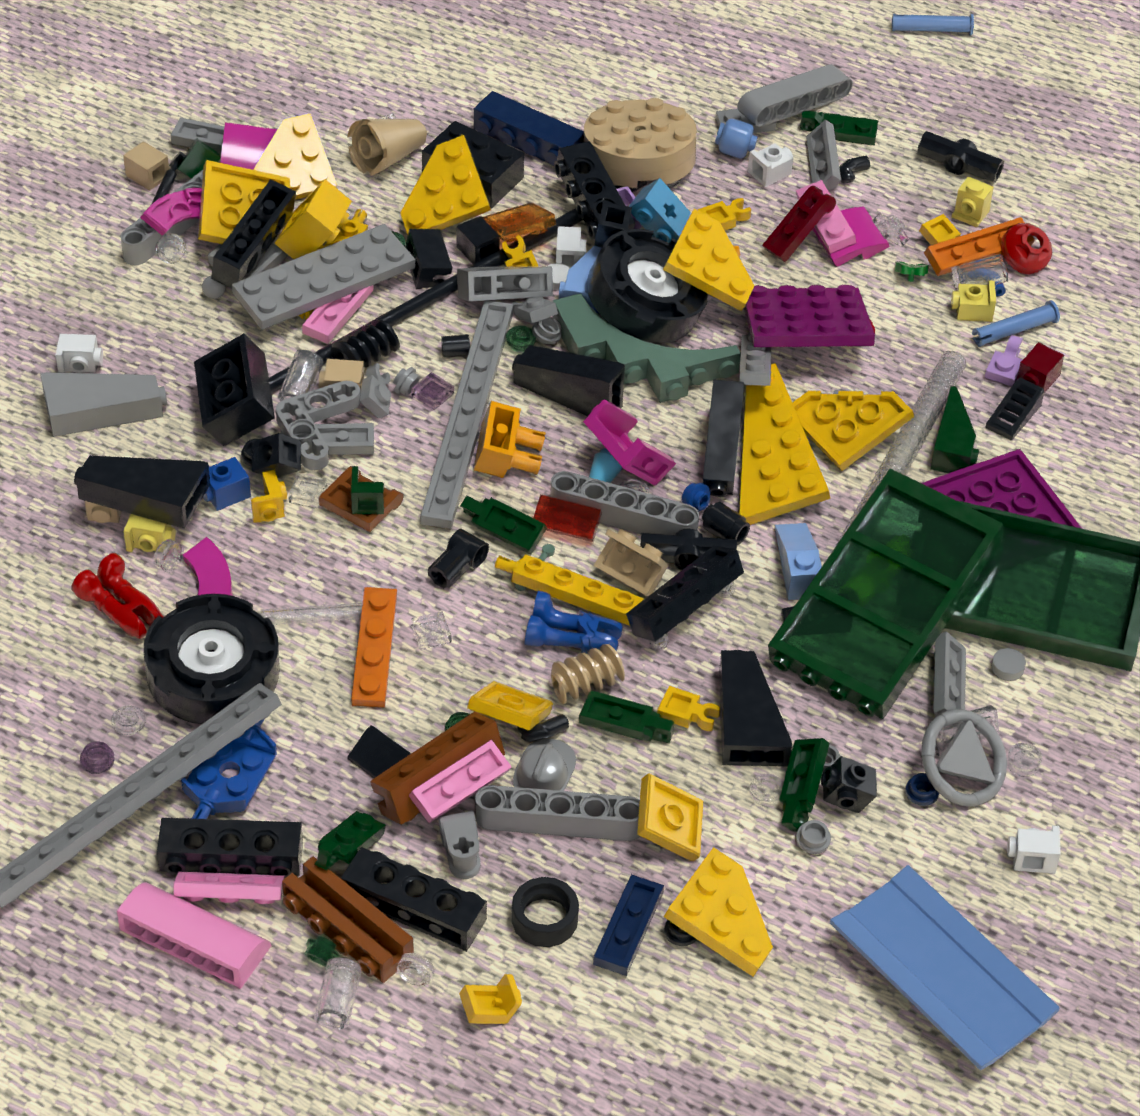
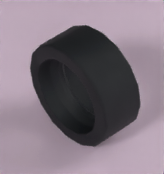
M539 877L528 880L519 886L513 896L511 922L515 933L523 941L538 947H552L564 943L572 937L577 929L579 914L577 895L567 883L557 878ZM546 899L560 903L566 909V916L557 923L549 925L537 924L525 916L524 910L533 901Z

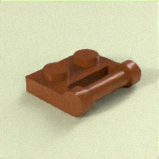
M352 466L348 467L319 496L320 506L368 532H371L392 509L396 510L404 498L403 493L395 489L389 490L385 488L384 514H352ZM359 470V482H374L361 475Z

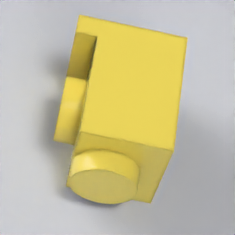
M967 177L958 189L955 211L952 213V218L978 227L990 211L994 187Z
M989 281L988 285L958 284L957 291H952L951 308L956 309L957 320L993 321L996 306L995 281Z
M130 514L123 531L127 552H133L134 548H138L146 552L156 551L165 553L168 546H173L176 536V530L171 525Z

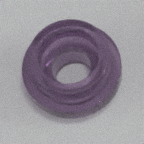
M100 741L87 744L80 755L82 768L91 774H101L108 771L115 761L113 750L106 743Z

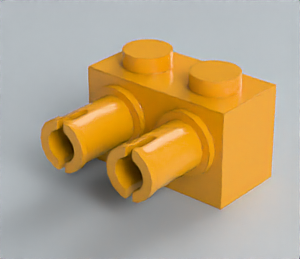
M491 401L481 423L474 471L504 478L507 470H510L512 467L537 475L541 466L542 455L517 450L515 444L541 451L546 432L520 426V408Z

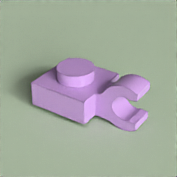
M1011 335L1004 353L995 350L985 372L986 379L1012 387L1017 380L1020 362L1023 360L1018 358L1021 351L1019 347L1023 338Z

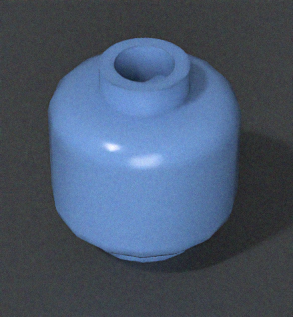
M730 118L726 123L721 122L715 144L719 145L720 153L743 159L748 151L750 152L755 149L758 136L753 135L754 127L752 124Z

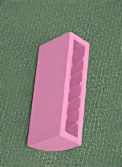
M147 882L141 883L134 888L117 909L121 931L240 989L272 946L270 941Z

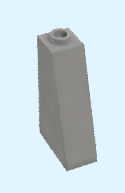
M40 373L53 437L163 417L162 405L167 404L164 386L158 387L155 375Z

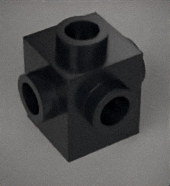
M840 756L822 774L823 801L842 809L860 813L877 797L876 769Z

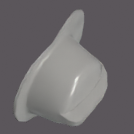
M541 739L531 743L523 752L515 769L513 777L514 787L564 791L576 765L577 759L574 750L568 744L556 739Z

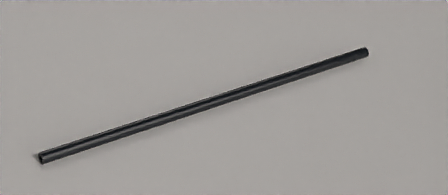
M638 181L637 188L629 187V189L633 193L647 185V181ZM616 185L615 187L616 189L622 188L623 186ZM576 208L522 237L526 245L525 252L556 236L558 226L572 227L583 221V219L579 218ZM515 241L509 244L508 247L515 249L519 243ZM502 248L468 268L500 267L505 264V261L512 258L506 256ZM457 274L376 319L386 321L391 327L457 291ZM334 342L269 377L271 394L326 364L327 359H333L331 346Z

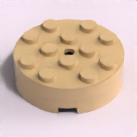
M659 98L625 101L612 100L607 105L592 112L585 121L584 142L590 141L614 185L637 188L638 181H651L659 178L667 185L685 177L695 165L697 127L693 118L686 113L684 108L664 103Z

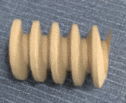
M603 644L599 650L592 648L588 651V654L579 653L576 659L568 657L564 660V663L561 661L554 662L551 669V682L557 698L561 704L567 703L566 693L568 692L573 699L579 698L578 688H581L584 694L588 695L591 691L590 684L592 683L600 691L603 689V679H605L609 686H614L615 684L614 675H617L623 682L625 680L624 666L617 651L611 645Z

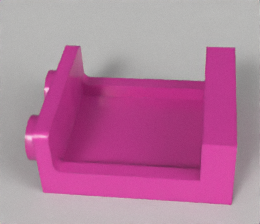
M602 400L599 405L595 406L590 415L583 421L623 469L654 486L676 465L669 455L637 438L633 442L628 437V432L638 423V420L607 400Z

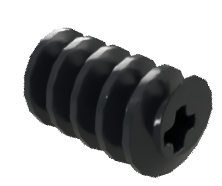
M376 319L371 324L362 326L361 330H355L351 335L344 336L342 340L335 341L331 346V353L333 359L364 361V367L366 368L371 366V360L378 362L381 359V355L384 357L389 356L390 349L394 352L398 351L400 343L393 328L386 321Z

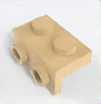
M608 529L605 535L609 537V540L593 566L648 597L653 593L669 564L661 559L663 553L647 543L644 548L634 543L637 538L622 529L618 533Z

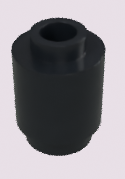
M717 502L714 505L710 504L702 514L703 528L718 538L737 540V545H739L749 533L750 524L746 522V518L721 502Z

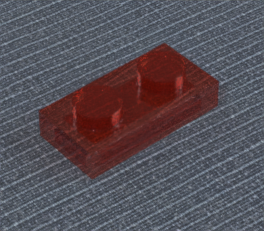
M540 494L533 518L544 523L547 531L594 542L602 511L601 509Z

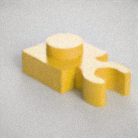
M743 198L733 200L731 205L728 206L721 201L698 209L700 212L719 221L724 230L736 227V221H746L751 218V208L743 209Z
M944 214L923 223L919 230L930 245L961 236V233Z
M520 235L516 236L519 244L515 249H510L506 241L502 242V248L506 256L512 258L505 261L507 267L538 266L532 250L525 252L526 245Z
M669 686L657 709V713L661 715V718L672 720L674 724L689 728L692 721L697 723L702 730L713 731L714 720L707 718V716L719 718L720 707L713 703L702 705L700 704V695Z

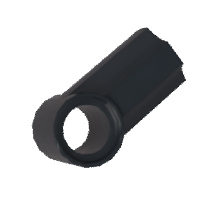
M458 529L451 536L447 549L428 567V576L433 580L434 584L441 588H450L470 567L478 568L485 561L489 552V544L463 529Z

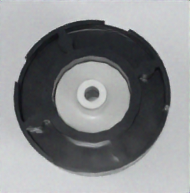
M646 229L620 231L606 240L589 271L587 289L592 304L607 323L623 333L642 341L660 344L683 338L693 329L708 303V294L663 270L677 240L672 238L667 243L652 237L654 231Z
M202 594L176 602V609L163 618L160 615L157 616L150 625L144 640L143 653L149 690L153 698L164 710L184 721L203 724L257 684L261 683L273 692L277 686L280 663L276 629L269 617H262L253 610L252 603L239 597L225 594Z

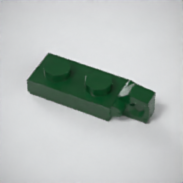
M816 111L802 112L800 130L813 131L824 120H827L834 126L835 140L875 146L879 120L823 112L817 113Z
M466 495L460 505L465 514L473 517L471 522L478 529L530 555L547 529L544 523L492 497L490 499L485 498L481 503Z
M592 690L589 692L579 714L580 724L642 741H651L653 739L670 743L674 734V721L661 718L660 714L653 711V707Z
M824 738L797 739L794 741L779 801L783 803L782 811L784 812L781 824L791 831L797 832L802 824L808 822V813H811L815 804L830 745Z
M358 811L354 812L322 837L318 843L319 853L314 865L328 870L339 860L350 864L361 847L368 849L382 838L386 825L375 820L369 814Z

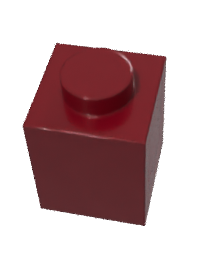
M1038 342L1020 362L1017 379L1023 378L1043 388L1045 393L1060 376L1065 355Z

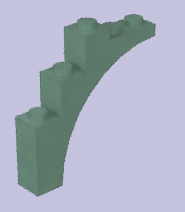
M581 293L553 300L556 303L558 314L552 316V318L561 325V338L569 353L624 364V384L647 379L660 403L688 396L689 386L701 385L713 379L729 378L732 375L739 374L741 352L736 345L716 349L695 350L665 347L642 341L613 327L589 306Z

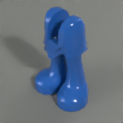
M538 591L533 615L530 616L526 630L525 645L533 647L543 645L579 648L581 653L588 654V651L592 648L599 650L603 644H609L617 651L619 646L618 639L622 635L623 625L615 620L579 610V615L558 611L553 608L550 594ZM558 629L574 630V631H577V633L567 632V631L558 630Z

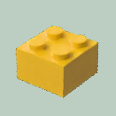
M324 179L293 211V215L285 224L274 244L293 259L324 248L323 243L328 242L330 244L339 234L340 229L338 228L350 215L346 211L352 201Z

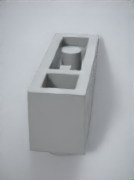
M551 266L457 268L458 298L466 301L553 296Z

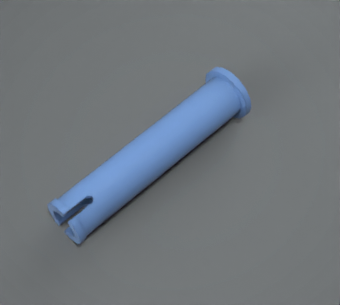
M970 14V16L892 15V31L969 32V35H973L974 14Z
M1049 300L1044 306L974 328L972 335L978 334L979 336L973 337V340L978 347H981L990 342L1049 322L1058 323L1060 319L1059 309L1054 301Z

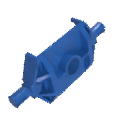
M265 719L260 720L246 730L241 737L231 741L217 751L216 755L212 758L206 759L195 767L187 780L185 777L181 779L182 790L198 806L191 819H207L209 815L214 816L215 813L245 811L277 755L276 743L260 728ZM227 769H235L239 772L238 775L231 778L221 775Z

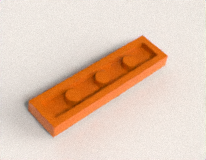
M1022 217L981 229L928 246L924 254L937 276L974 265L976 262H984L1002 256L1001 240L1003 235L1016 224L1025 222ZM1029 235L1027 236V242L1032 246L1035 239Z
M364 588L351 699L352 706L385 708L397 604V589Z

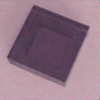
M432 372L411 388V396L433 410L454 394V386Z

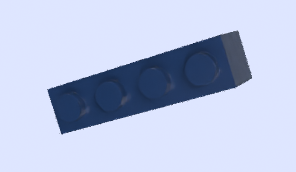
M491 91L474 108V130L517 148L528 155L546 161L552 166L557 161L559 148L584 143V131L494 91Z

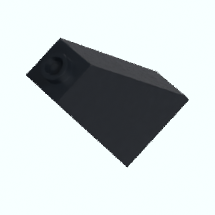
M529 345L513 361L514 384L587 417L592 409L599 405L602 400H607L619 408L623 407L625 365L620 362Z
M713 379L703 484L709 487L710 495L715 497H723L726 494L733 495L744 382Z
M89 455L84 465L76 470L74 484L77 485L80 500L185 529L210 486L208 462Z
M721 650L719 686L722 765L788 767L792 752V740L755 652Z

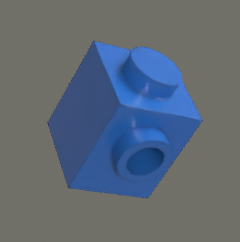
M236 457L209 467L210 486L203 499L206 502L211 501L217 511L251 497L249 476Z

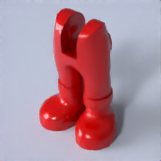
M111 553L100 562L97 575L91 570L80 572L75 577L71 589L78 598L94 602L95 607L99 611L106 614L129 636L142 639L146 636L147 630L139 616L149 626L158 615L162 618L164 616L147 595L134 588L126 579H123L125 562L118 554Z

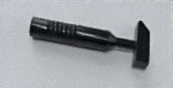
M179 151L169 164L171 169L166 171L152 204L159 198L169 194L177 176L176 169L187 155Z

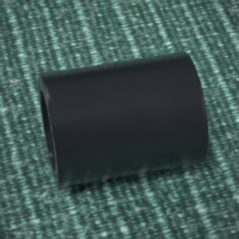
M469 334L441 336L443 357L468 355L470 350Z

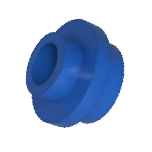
M703 483L689 484L682 494V503L695 507L698 512L704 510L710 503L709 487Z

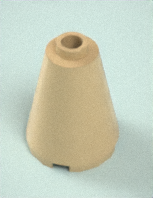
M417 119L357 120L351 124L348 131V137H352V146H348L349 153L359 171L362 173L368 171L371 176H374L423 146L426 142L427 130Z

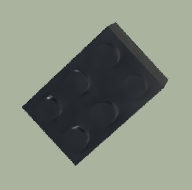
M454 121L422 150V172L437 145L464 135L492 209L524 178V153Z
M244 333L194 361L202 427L223 446L275 419L265 353Z

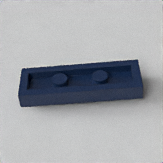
M631 874L594 955L593 965L624 976L628 975L663 896L664 885Z

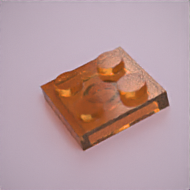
M532 202L482 217L500 235V239L506 242L517 241L516 236L544 233L548 227L556 225L554 213Z

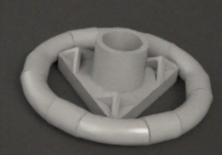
M952 709L941 713L927 727L922 740L921 757L926 775L934 789L946 800L960 806L977 807L990 801L1000 791L1007 770L1005 748L995 728L983 716L964 709ZM956 722H964L936 764L935 745L937 735L945 726ZM975 728L987 738L994 755L993 772ZM939 772L986 783L988 786L972 794H964L956 791L942 778Z

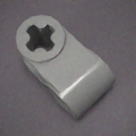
M468 811L440 816V834L443 847L446 849L451 873L461 879H469L476 876L480 871L481 863L478 853L479 840L474 812Z

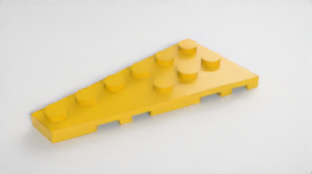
M776 363L771 364L770 386L746 385L739 514L744 516L746 522L750 525L831 499L827 484Z

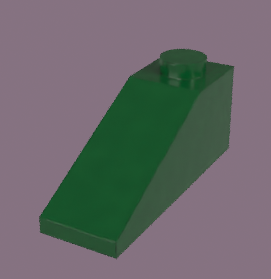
M956 386L950 387L930 469L944 473H951L977 464L980 450L974 448L976 434Z

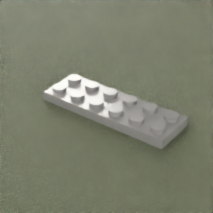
M382 224L233 283L232 293L261 330L411 270L415 268L416 259L386 224Z

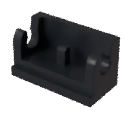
M409 229L405 248L416 259L415 268L410 270L416 290L434 287L444 281V279H433L436 275H449L453 269L441 230Z

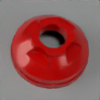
M1019 223L1008 229L1003 235L1001 251L1006 262L1014 270L1023 274H1034L1043 270L1050 262L1052 244L1047 234L1041 228L1030 223ZM1027 236L1036 237L1040 242V248H1032L1027 242Z

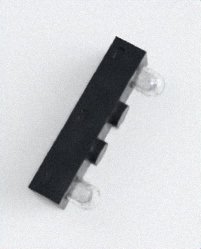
M714 545L632 608L626 615L633 635L649 640L651 647L655 650H663L669 643L667 633L679 623L687 620L702 605L710 602L712 597L716 594L723 598L731 597L735 592L734 580L744 573L738 551Z

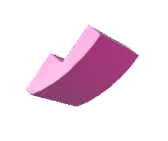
M225 122L220 163L253 170L277 129Z
M864 206L841 210V213L855 234L856 243L830 254L815 228L812 229L836 267L860 254L865 260L890 247Z

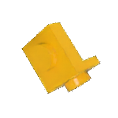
M275 470L262 472L265 496L251 499L254 523L269 522L285 517L283 500H287V491L284 481L278 482Z
M504 974L496 986L465 985L459 993L468 1022L473 1024H506L522 1004L521 993L512 974Z

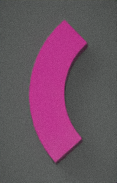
M186 188L182 191L166 194L150 205L140 218L162 236L177 223L189 219H200L202 188Z
M205 537L183 554L184 562L190 566L198 579V595H233L232 581L226 559L209 538Z

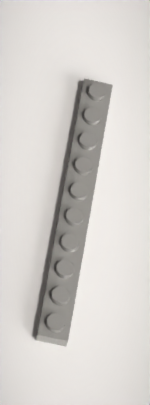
M484 300L420 519L422 525L452 529L512 320L514 304Z
M261 683L257 684L0 869V907L3 908L8 903L18 899L27 889L47 878L56 868L66 861L73 859L78 852L95 840L102 838L107 831L122 820L131 817L136 810L150 800L157 798L162 791L177 780L186 777L191 770L206 759L212 758L216 755L217 751L231 741L241 737L246 730L257 722L267 718L272 711L282 705L278 695Z

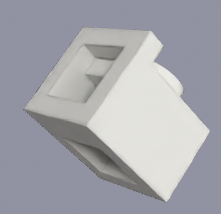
M776 143L758 152L752 150L749 152L748 173L764 187H767L791 175L793 164L792 152L789 148H781Z
M558 226L556 263L565 264L571 268L586 254V240L581 239V227Z
M59 335L55 354L58 373H96L97 366H102L103 349L98 348L96 335Z
M1052 825L1051 831L1036 828H1018L1016 836L1008 837L1007 856L1013 857L1014 871L1056 874L1061 855L1059 826Z

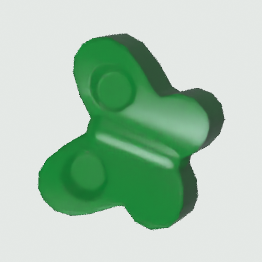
M896 261L894 271L909 275L908 281L914 282V275L925 276L929 270L928 264L909 265L901 261Z

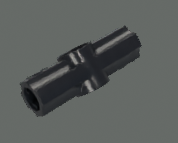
M925 131L922 135L917 153L944 163L948 172L956 175L968 172L995 183L1000 177L1005 162L1000 158L979 151L976 145L968 139L963 138L955 142Z
M683 529L678 531L676 535L641 533L640 547L644 548L646 543L663 553L661 559L668 563H674L675 567L680 570L686 568L714 545L737 551V540L703 537L699 531L694 529Z

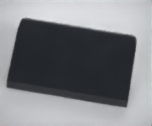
M371 725L365 730L349 753L348 760L375 778L411 753Z

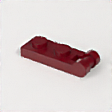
M816 186L809 187L762 246L786 263L824 214L831 212L835 208L836 199L829 194H823V191Z

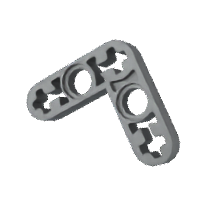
M353 381L337 382L285 399L277 404V424L284 435L301 440V464L305 468L321 470L328 465L329 448L314 423L356 409L360 405L361 396L360 387L357 383ZM314 402H323L326 404V406L322 408H314L311 406V404ZM290 414L295 416V421L292 422ZM299 431L309 432L310 435L304 438H299L295 436V433ZM312 447L314 454L310 453L309 448Z

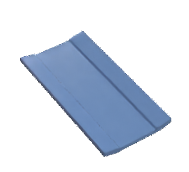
M909 865L891 878L888 883L854 907L830 919V924L980 1071L996 1062L1059 1012L1060 1007Z

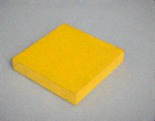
M493 681L470 697L467 709L530 730L550 715L553 703L550 700Z
M648 773L641 778L637 835L690 861L698 859L701 852L703 800Z

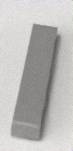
M829 64L748 91L740 98L737 109L756 126L762 127L800 114L803 111H809L838 101L849 94L853 87V81L837 67Z
M203 170L175 192L186 188H202ZM139 218L121 233L124 261L130 265H141L147 262L196 224L199 219H189L177 223L162 236L144 220Z
M568 471L558 472L551 478L550 503L559 512L638 534L676 535L678 531L683 529L698 531L699 513L691 505Z
M496 785L480 788L475 796L476 822L480 827L487 830L633 841L640 837L637 835L640 800L631 796Z

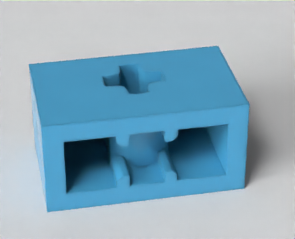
M661 178L643 187L629 205V207H632L631 214L646 230L654 231L652 237L667 243L672 238L678 240L691 214Z

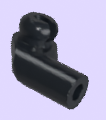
M868 156L845 160L839 166L840 182L843 184L853 182L855 179L854 172L870 169Z
M560 714L538 723L530 730L517 726V731L522 735L521 739L524 741L534 742L566 731L569 728V721L565 715Z

